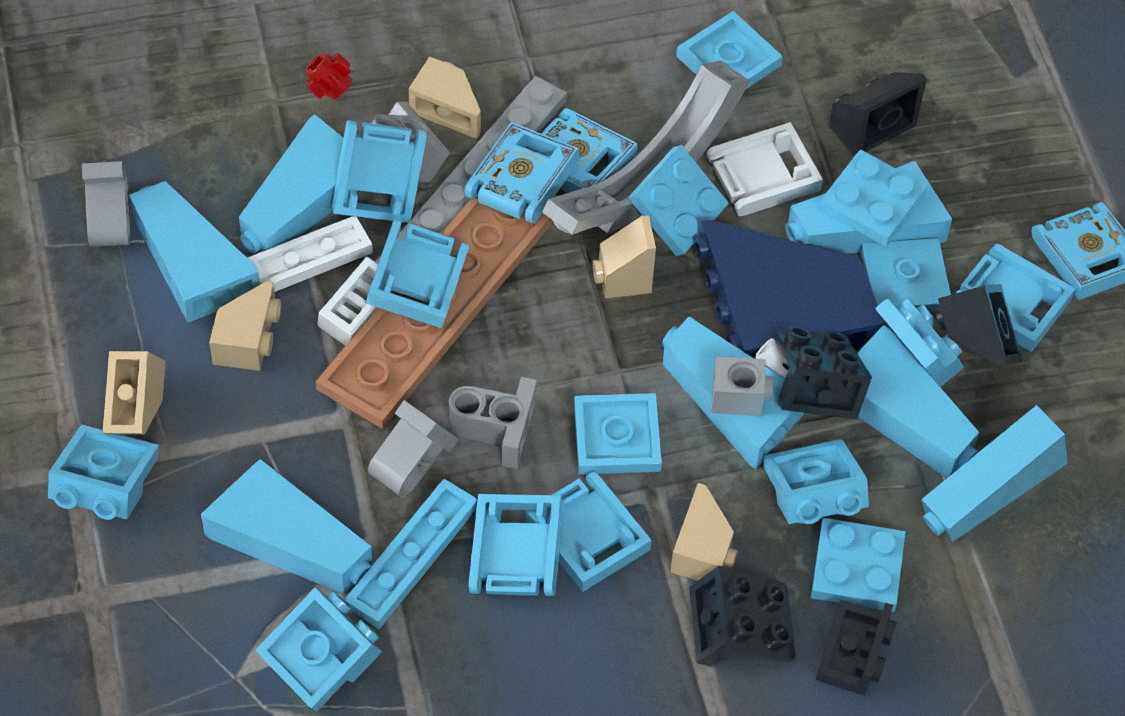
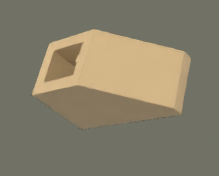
M264 282L217 310L209 342L213 365L260 371L263 357L270 356L272 351L273 332H270L271 324L278 323L281 313V299H275L274 282Z

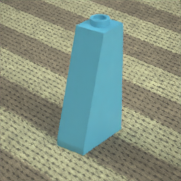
M316 115L309 118L239 216L240 240L243 246L252 254L263 252L301 237L333 211L331 206L344 138Z
M913 161L896 167V169L928 186L926 195L891 241L939 238L940 244L946 242L952 218L919 166ZM825 194L792 205L790 208L789 220L785 229L787 237L791 241L841 254L860 252L862 243L876 242L819 211L820 200Z
M166 181L153 186L143 187L138 192L129 195L133 219L188 323L217 312L222 306L260 285L259 271L256 266Z
M688 317L679 328L676 326L672 327L664 337L662 342L664 347L663 366L751 467L757 469L764 461L763 455L770 454L804 415L802 412L782 410L777 401L785 379L765 366V376H773L771 401L764 400L761 416L712 413L713 374L716 356L754 358L691 317ZM737 385L740 388H749L745 385Z
M883 325L858 352L859 357L872 376L858 417L945 478H948L978 453V450L974 447L979 432L894 333Z
M1036 405L922 499L926 513L922 516L923 520L937 536L944 533L951 542H954L1068 463L1065 434Z
M261 459L201 513L204 534L209 539L343 595L353 585H357L372 567V550L368 543Z

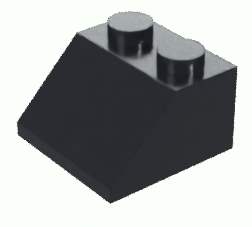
M893 72L883 78L873 79L864 88L852 94L847 93L840 96L832 105L829 122L830 129L854 157L859 150L867 152L912 129L917 125L927 78L920 73Z
M1001 284L983 285L938 298L940 307L936 308L937 321L941 330L947 331L950 339L997 366L1023 361Z

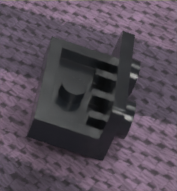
M840 600L815 680L864 696L870 681L879 683L886 658L878 656L881 644L890 646L897 624L896 621L889 619L893 605L885 603L881 613Z

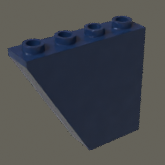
M712 220L701 222L700 237L695 238V250L698 260L705 261L707 267L705 271L707 288L710 293L715 292L718 300L716 302L718 321L720 325H726L729 333L727 341L752 358L756 359V354L769 339L773 338L772 332L774 327L788 329L790 326H798L809 332L823 334L827 331L839 332L849 339L856 350L861 349L884 325L882 317L875 309L878 305L860 258Z

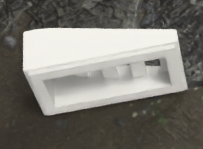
M368 257L362 261L318 315V326L345 346L378 308L366 304V300L353 292L356 288L368 296L371 285L362 279L366 275L373 280L378 264ZM348 302L361 312L357 315L343 304Z

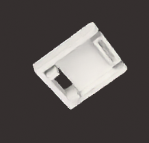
M791 122L713 146L706 153V157L709 163L713 164L712 168L730 202L735 205L734 209L738 216H745L821 191L823 179ZM790 150L798 166L794 167L793 178L779 153Z

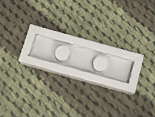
M352 216L247 258L259 271L260 284L274 282V290L276 292L372 254L373 248L357 216Z

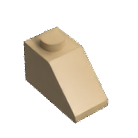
M429 56L409 87V105L420 117L478 139L481 134V110L464 70L457 68L450 62H442Z
M649 215L639 217L600 243L599 260H593V274L595 283H602L605 298L652 293L656 246Z
M109 351L103 422L104 434L145 435L163 401L165 360L148 351Z
M698 483L673 551L670 573L696 581L718 566L733 569L738 550L731 548L734 531L704 484Z

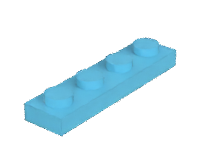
M443 479L344 599L351 607L350 612L380 629L476 511L478 499Z

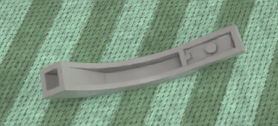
M721 60L701 65L692 85L675 112L652 141L632 161L617 173L598 184L548 199L542 213L552 219L558 229L571 234L597 226L606 233H611L631 223L642 215L628 199L631 193L673 147L682 145L693 160L697 162L732 114L750 80Z

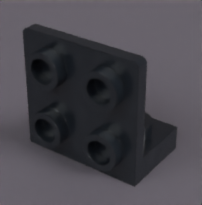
M790 326L788 329L774 327L772 337L789 365L777 401L781 409L858 419L872 376L849 339L835 331H827L823 334L809 332L798 326Z
M718 566L689 587L697 664L711 667L736 649L785 662L795 659L788 588L785 583Z

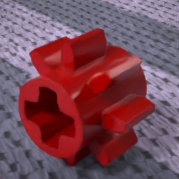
M326 53L319 54L306 68L305 73L309 76L306 80L309 83L307 88L318 99H321L324 95L332 99L340 97L352 83V78L349 76L351 64L340 53H336L333 57Z

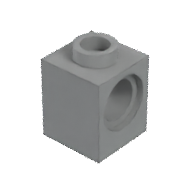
M716 356L713 374L712 413L761 416L764 400L771 401L773 376H765L766 359ZM737 385H745L749 388H740Z

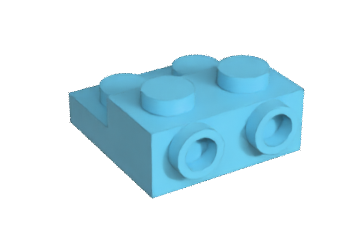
M887 298L875 308L890 330L939 387L965 368L957 357L963 351L955 341L948 337V334L942 338L932 327L938 322L923 304L916 309L910 300L907 299L896 308Z
M81 424L49 471L48 498L53 499L58 506L64 509L79 506L93 510L98 517L105 520L113 519L115 516L128 519L143 495V481L158 459L159 445L120 434H104L101 429Z
M842 439L763 455L764 470L776 489L777 504L788 524L796 522L813 524L824 516L834 514L851 516L858 513L862 508L869 507L867 477Z
M314 588L255 650L299 697L315 711H318L347 680L353 683L382 652L375 644L379 635L363 620L355 624L346 615L351 607L338 594L332 591L327 596L317 588Z

